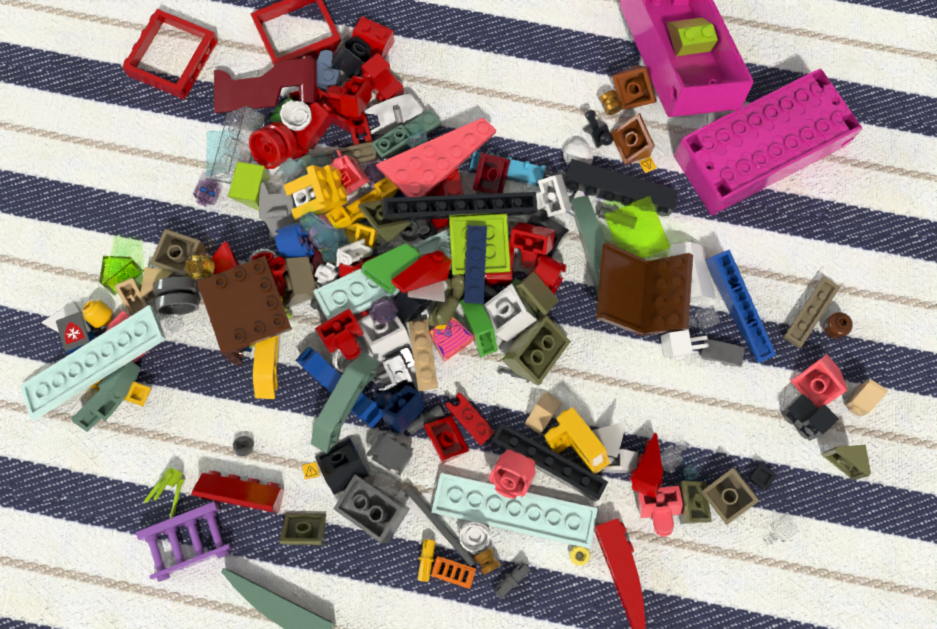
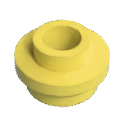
M574 546L570 550L569 557L573 564L582 566L589 561L590 553L587 548ZM578 551L582 552V559L576 558V553Z

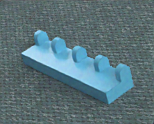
M478 150L473 153L470 170L477 171L481 152ZM512 157L506 158L511 160L506 179L539 186L538 181L543 179L545 165L537 166L529 164V161L525 163L512 160Z

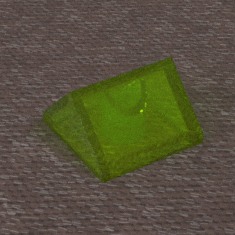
M103 255L99 282L109 292L116 295L118 292L114 284L131 277L136 279L144 270L131 257Z

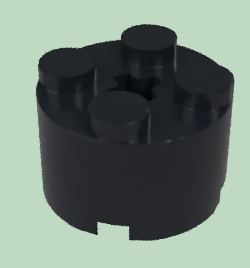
M346 35L333 52L331 63L334 67L343 71L350 79L352 76L361 77L363 74L361 66L374 56L370 52L372 48L363 39L357 36L351 38L349 37L350 35Z

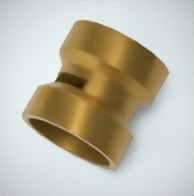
M615 90L608 91L600 97V102L602 105H605V112L608 116L614 115L623 109L621 101L617 99L618 94Z
M492 547L474 557L476 562L481 565L483 575L501 566L499 560L494 557Z

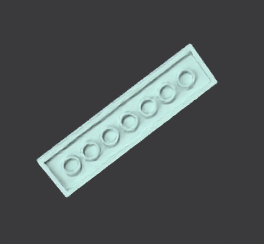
M450 229L412 246L419 250L421 257L440 250L451 259ZM361 269L313 290V294L327 320L348 308L353 315H356L401 293L397 288L392 295L362 274Z
M148 305L20 385L30 419L37 420L166 340L154 307Z
M440 473L431 513L469 522L476 521L487 526L587 549L591 547L598 508L528 492L523 497L517 496L516 499H511L499 494L495 490L496 486L493 484Z

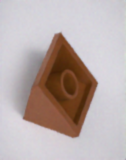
M635 65L612 76L619 100L623 105L622 110L657 102L647 67Z
M639 113L611 132L625 165L650 157L655 147Z

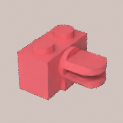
M679 486L661 487L655 498L638 492L637 501L640 518L652 517L656 534L663 537L669 536L674 529L672 515H681L683 503Z

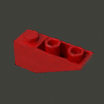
M654 433L652 438L647 440L645 444L646 451L644 455L640 454L637 462L638 468L637 470L633 469L630 476L632 490L653 498L656 497L663 478L657 433Z

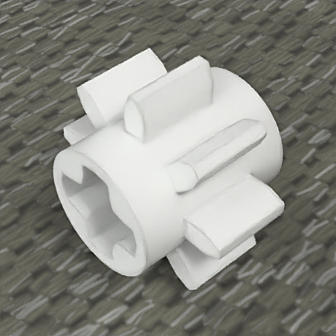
M329 262L326 265H319L315 273V277L318 278V284L324 286L337 279L339 273L335 271L336 267Z

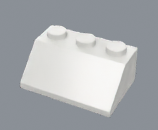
M693 242L672 244L667 251L668 257L684 253L693 255L690 303L715 300L716 296L710 270L705 261L707 256L704 245Z

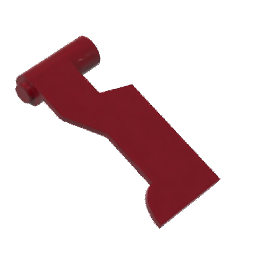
M302 56V59L281 61L261 77L233 80L232 76L225 71L214 70V113L277 107L282 88L293 86L299 87V102H304L310 106L317 102V61L312 56Z

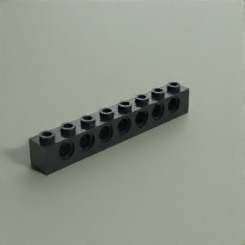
M536 192L383 198L381 201L382 222L449 219V217L497 214L519 216L533 215L538 211Z

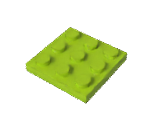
M507 214L449 217L452 275H465L468 225L487 226L485 274L510 272Z

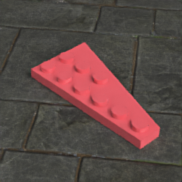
M481 118L376 164V167L406 197L426 196L496 133V129L486 119Z

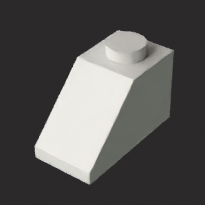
M620 449L618 457L608 455L610 464L599 472L632 473L633 469L637 470L638 452Z

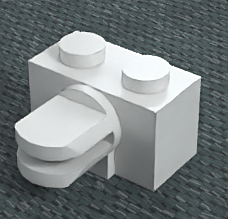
M562 174L538 181L541 190L536 192L538 210L546 208L548 217L572 210Z
M689 330L660 335L664 358L670 357V361L686 359L687 354L693 353L692 350L709 347L708 343L692 346L691 342L707 340L708 338L707 336L690 338Z

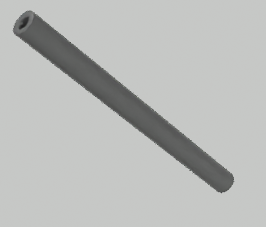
M411 485L406 487L404 491L470 567L476 563V560L462 547V544L437 515L431 513L430 507Z

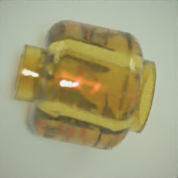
M194 254L187 258L185 270L192 279H205L212 276L215 270V263L209 255Z

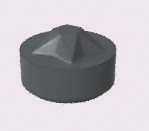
M247 436L238 437L233 442L234 453L238 456H247L254 449L252 439Z

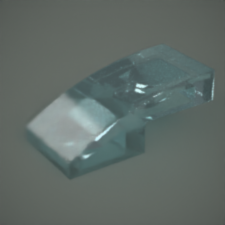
M422 129L407 139L406 143L410 149L428 142L425 130Z

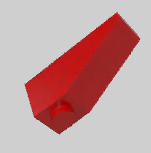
M440 250L425 254L393 278L391 283L402 293H406L447 280L452 260Z

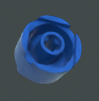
M299 222L275 230L278 235H275V241L281 256L285 255L286 259L309 257L310 259L315 254V249L308 240L310 233L307 226H302Z

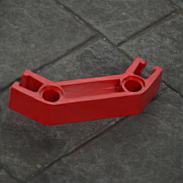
M317 88V102H327L333 107V111L337 116L332 123L350 132L354 145L359 144L356 136L364 133L366 134L364 137L367 143L372 142L364 113L360 117L342 115L341 105L329 103L327 93ZM299 91L289 93L292 100L299 101ZM356 122H362L360 125H354Z

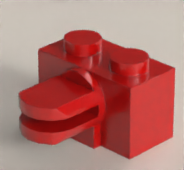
M352 76L350 81H346L343 87H329L327 89L328 102L340 104L342 115L360 117L372 98L370 78Z
M519 222L512 228L510 247L521 249V264L525 268H535L541 254L547 255L552 250L556 230Z
M349 308L315 328L329 353L340 349L343 356L347 359H355L360 355L361 347L356 338L364 333Z

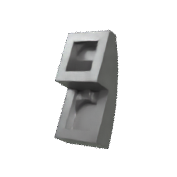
M704 340V344L708 343L709 347L703 348L702 359L722 362L723 365L742 367L745 353L744 347L715 340Z

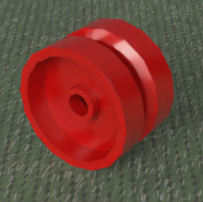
M272 122L251 134L249 148L251 155L260 166H265L266 169H274L295 157L297 142L294 134L286 125L280 122Z

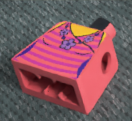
M454 317L450 319L447 325L434 326L435 328L430 331V337L443 362H446L474 341V336Z

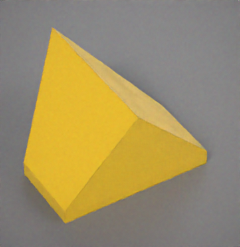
M360 223L343 227L348 244L365 239L364 245L371 247L374 251L378 234L373 227Z

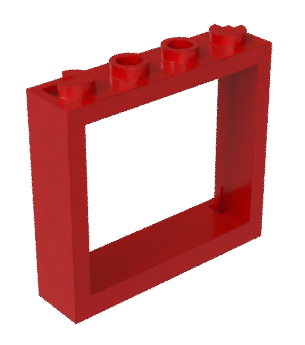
M283 0L250 13L273 66L281 61L302 59V56H312L316 60L323 50H329L333 53L342 41L322 0ZM316 2L332 36L277 58L261 23Z
M156 9L155 13L151 15L148 25L142 30L139 40L133 45L130 55L124 60L122 68L129 77L185 100L217 45L218 40L213 31ZM163 22L202 38L177 84L137 68Z

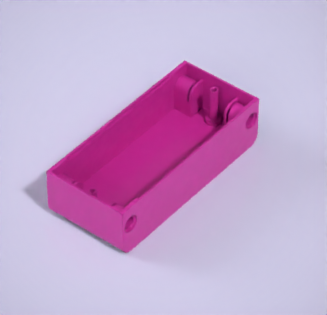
M620 0L622 13L668 117L731 111L742 108L754 81L714 0ZM704 18L713 24L718 41L710 52L676 57L667 26L668 22Z
M819 68L741 109L690 133L681 140L674 158L710 215L713 216L849 145L863 128L826 74Z

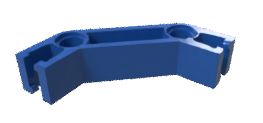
M308 346L295 361L332 394L342 375L317 351ZM363 393L360 394L351 410L353 414L371 428L383 417L382 410Z

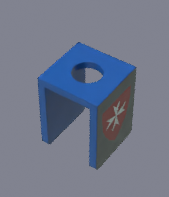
M80 312L56 320L64 350L68 354L73 353L95 339L92 326L86 321L91 331L87 332L83 316Z

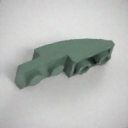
M430 109L405 126L401 124L371 143V146L382 159L394 156L425 140L429 133L441 126V121Z
M130 361L106 376L97 385L100 390L71 420L87 432L100 419L106 421L127 396L141 368L133 361Z

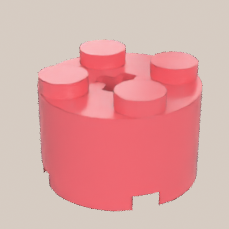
M511 449L506 450L492 469L489 481L491 484L493 482L496 486L495 490L504 497L516 499L517 496L523 497L536 475L535 462L533 459Z

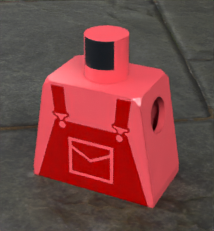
M340 150L330 154L333 161L330 166L339 169L342 175L341 182L347 191V195L370 181L355 158L348 155L342 156Z

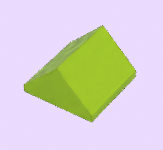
M237 162L228 197L259 211L260 186L263 182L267 188L270 178L265 166Z

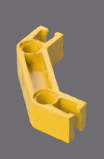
M279 335L255 344L253 364L255 398L275 399L276 397L275 391L278 389L277 361Z

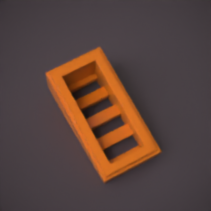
M437 556L431 576L470 589L476 569ZM442 562L446 563L443 574H438ZM452 565L454 567L450 578L446 577L449 566ZM457 568H461L459 578L455 580ZM465 570L469 571L466 583L462 582Z

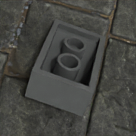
M356 474L333 508L380 543L390 542L410 510L401 501Z

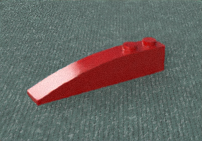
M616 518L595 526L594 532L631 629H646L641 584L632 555L634 548L632 543L627 541L625 537L626 528L624 523Z

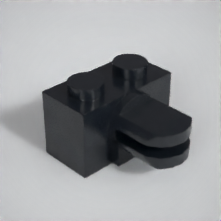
M401 292L394 297L395 301L390 306L401 323L405 324L417 319L427 309L432 300L408 297V292Z

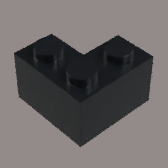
M804 393L797 396L781 411L784 419L789 424L794 425L798 429V433L809 441L824 435L839 420L825 404L817 407Z

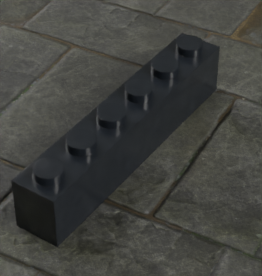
M571 159L564 179L565 187L569 190H579L589 196L596 195L603 197L607 201L621 202L624 206L638 207L641 211H652L663 217L669 216L674 211L679 191Z
M503 423L500 424L491 441V444L505 452L511 449L533 459L536 469L595 502L600 499L608 484V481Z

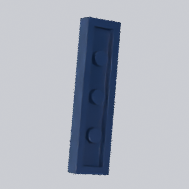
M468 225L464 292V303L484 304L487 226Z

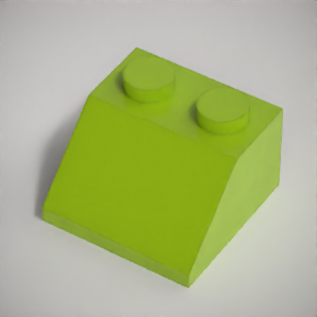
M704 18L667 23L676 57L710 52L718 41L713 24Z

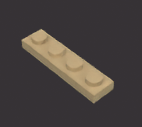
M428 320L409 322L418 391L437 389L438 383Z

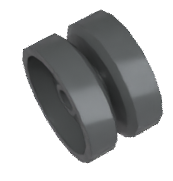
M169 277L153 283V295L157 298L154 301V309L157 314L177 316L198 310V297L194 295L197 292L195 279L189 277Z

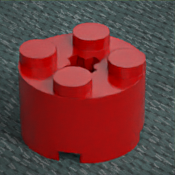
M541 254L536 264L538 266L534 272L551 292L555 294L563 280L561 273H566L567 265L548 255Z

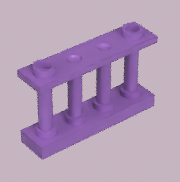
M209 503L136 532L138 540L149 544L157 573L149 575L150 580L161 582L169 579V574L215 556L218 559L229 555L228 551L234 549L233 545L227 544L224 546L215 519L216 513L221 511L219 503ZM201 518L207 520L216 546L215 550L204 553L195 525L197 524L196 520ZM181 526L188 528L197 556L187 561L184 559L176 534L177 528ZM163 533L169 537L177 565L165 569L157 544L158 535Z

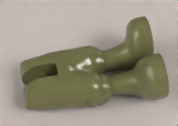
M457 274L453 276L452 280H445L447 283V289L444 291L445 302H435L428 318L430 326L447 325L459 305V299L465 292L464 276Z

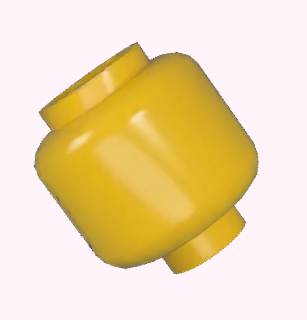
M90 300L82 308L83 319L95 328L106 327L113 319L111 317L112 309L102 300Z

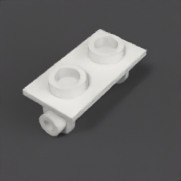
M365 239L340 247L337 252L336 266L338 267L340 263L350 265L352 262L360 260V258L370 257L373 250L371 247L364 245Z

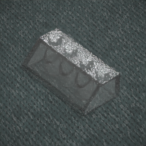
M248 106L227 113L210 180L231 184L237 162L249 164L255 162L250 152L249 138L254 131L264 128L265 115Z

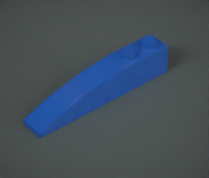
M730 249L705 259L733 321L757 362L760 363L775 356L774 348Z

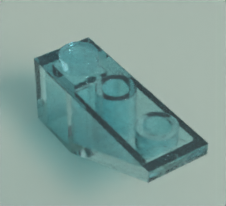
M311 211L300 216L298 219L302 227L311 237L313 244L322 254L324 261L332 265L336 264L338 248L350 244L345 235Z

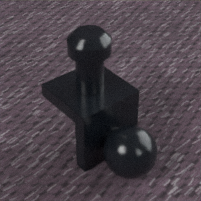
M588 110L585 113V118L589 120L590 124L584 127L583 131L592 136L597 148L602 145L608 146L612 144L613 135L610 133L607 123L596 120L595 111Z

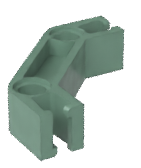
M363 352L349 364L314 424L311 445L328 453L330 445L335 446L338 443L344 422L364 387L377 375V371L374 368L379 366L380 361Z

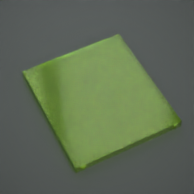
M646 196L641 200L604 215L617 247L643 259L670 248L650 196Z

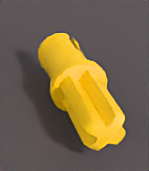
M423 539L422 553L418 559L420 560L419 581H429L432 562L435 561L433 560L436 544L434 540Z

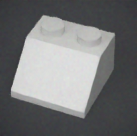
M513 284L483 305L493 325L495 334L507 343L538 321L529 304Z
M390 305L358 320L364 333L362 337L376 360L410 344L405 327ZM387 309L390 311V316L388 318L393 319L389 322H387V317L384 313V311Z

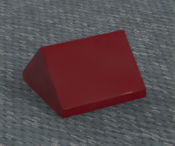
M481 152L473 190L491 194L503 193L511 160Z

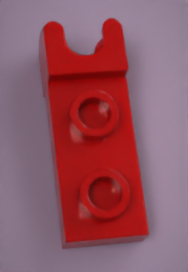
M459 392L456 395L459 405L453 406L447 402L445 408L481 446L495 431Z

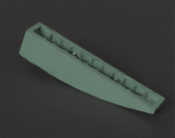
M588 195L570 199L569 201L573 208L574 218L598 297L602 246L606 242Z
M223 568L221 571L231 585L254 608L283 629H333L336 624L227 568Z

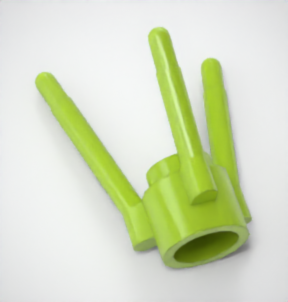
M168 467L144 502L147 503L155 493L156 495L153 500L156 501L166 485L174 487L177 484L170 519L173 518L181 487L185 481L181 479L183 473Z

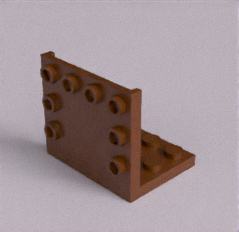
M604 243L601 255L596 319L640 336L689 330L693 255L684 253L648 261L611 243Z
M265 256L197 281L221 354L236 367L244 364L242 349L293 330Z

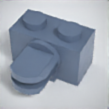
M329 50L321 51L317 59V88L327 93L329 87L341 86L342 83L340 70L334 69L331 63L333 53Z

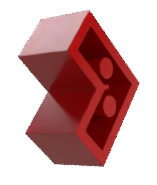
M379 53L361 66L362 77L370 78L371 91L375 94L379 103L404 95L403 85L391 74L390 64Z

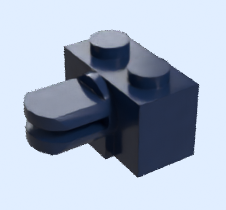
M407 385L394 395L384 391L376 397L377 407L382 410L385 426L399 434H402L425 409L422 392Z

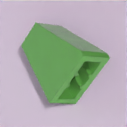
M405 243L365 262L362 265L361 273L392 295L397 288L391 283V280L420 259L421 254L416 247Z
M464 300L459 301L468 329L474 336V344L479 356L483 357L498 351L494 328L483 305L464 303Z

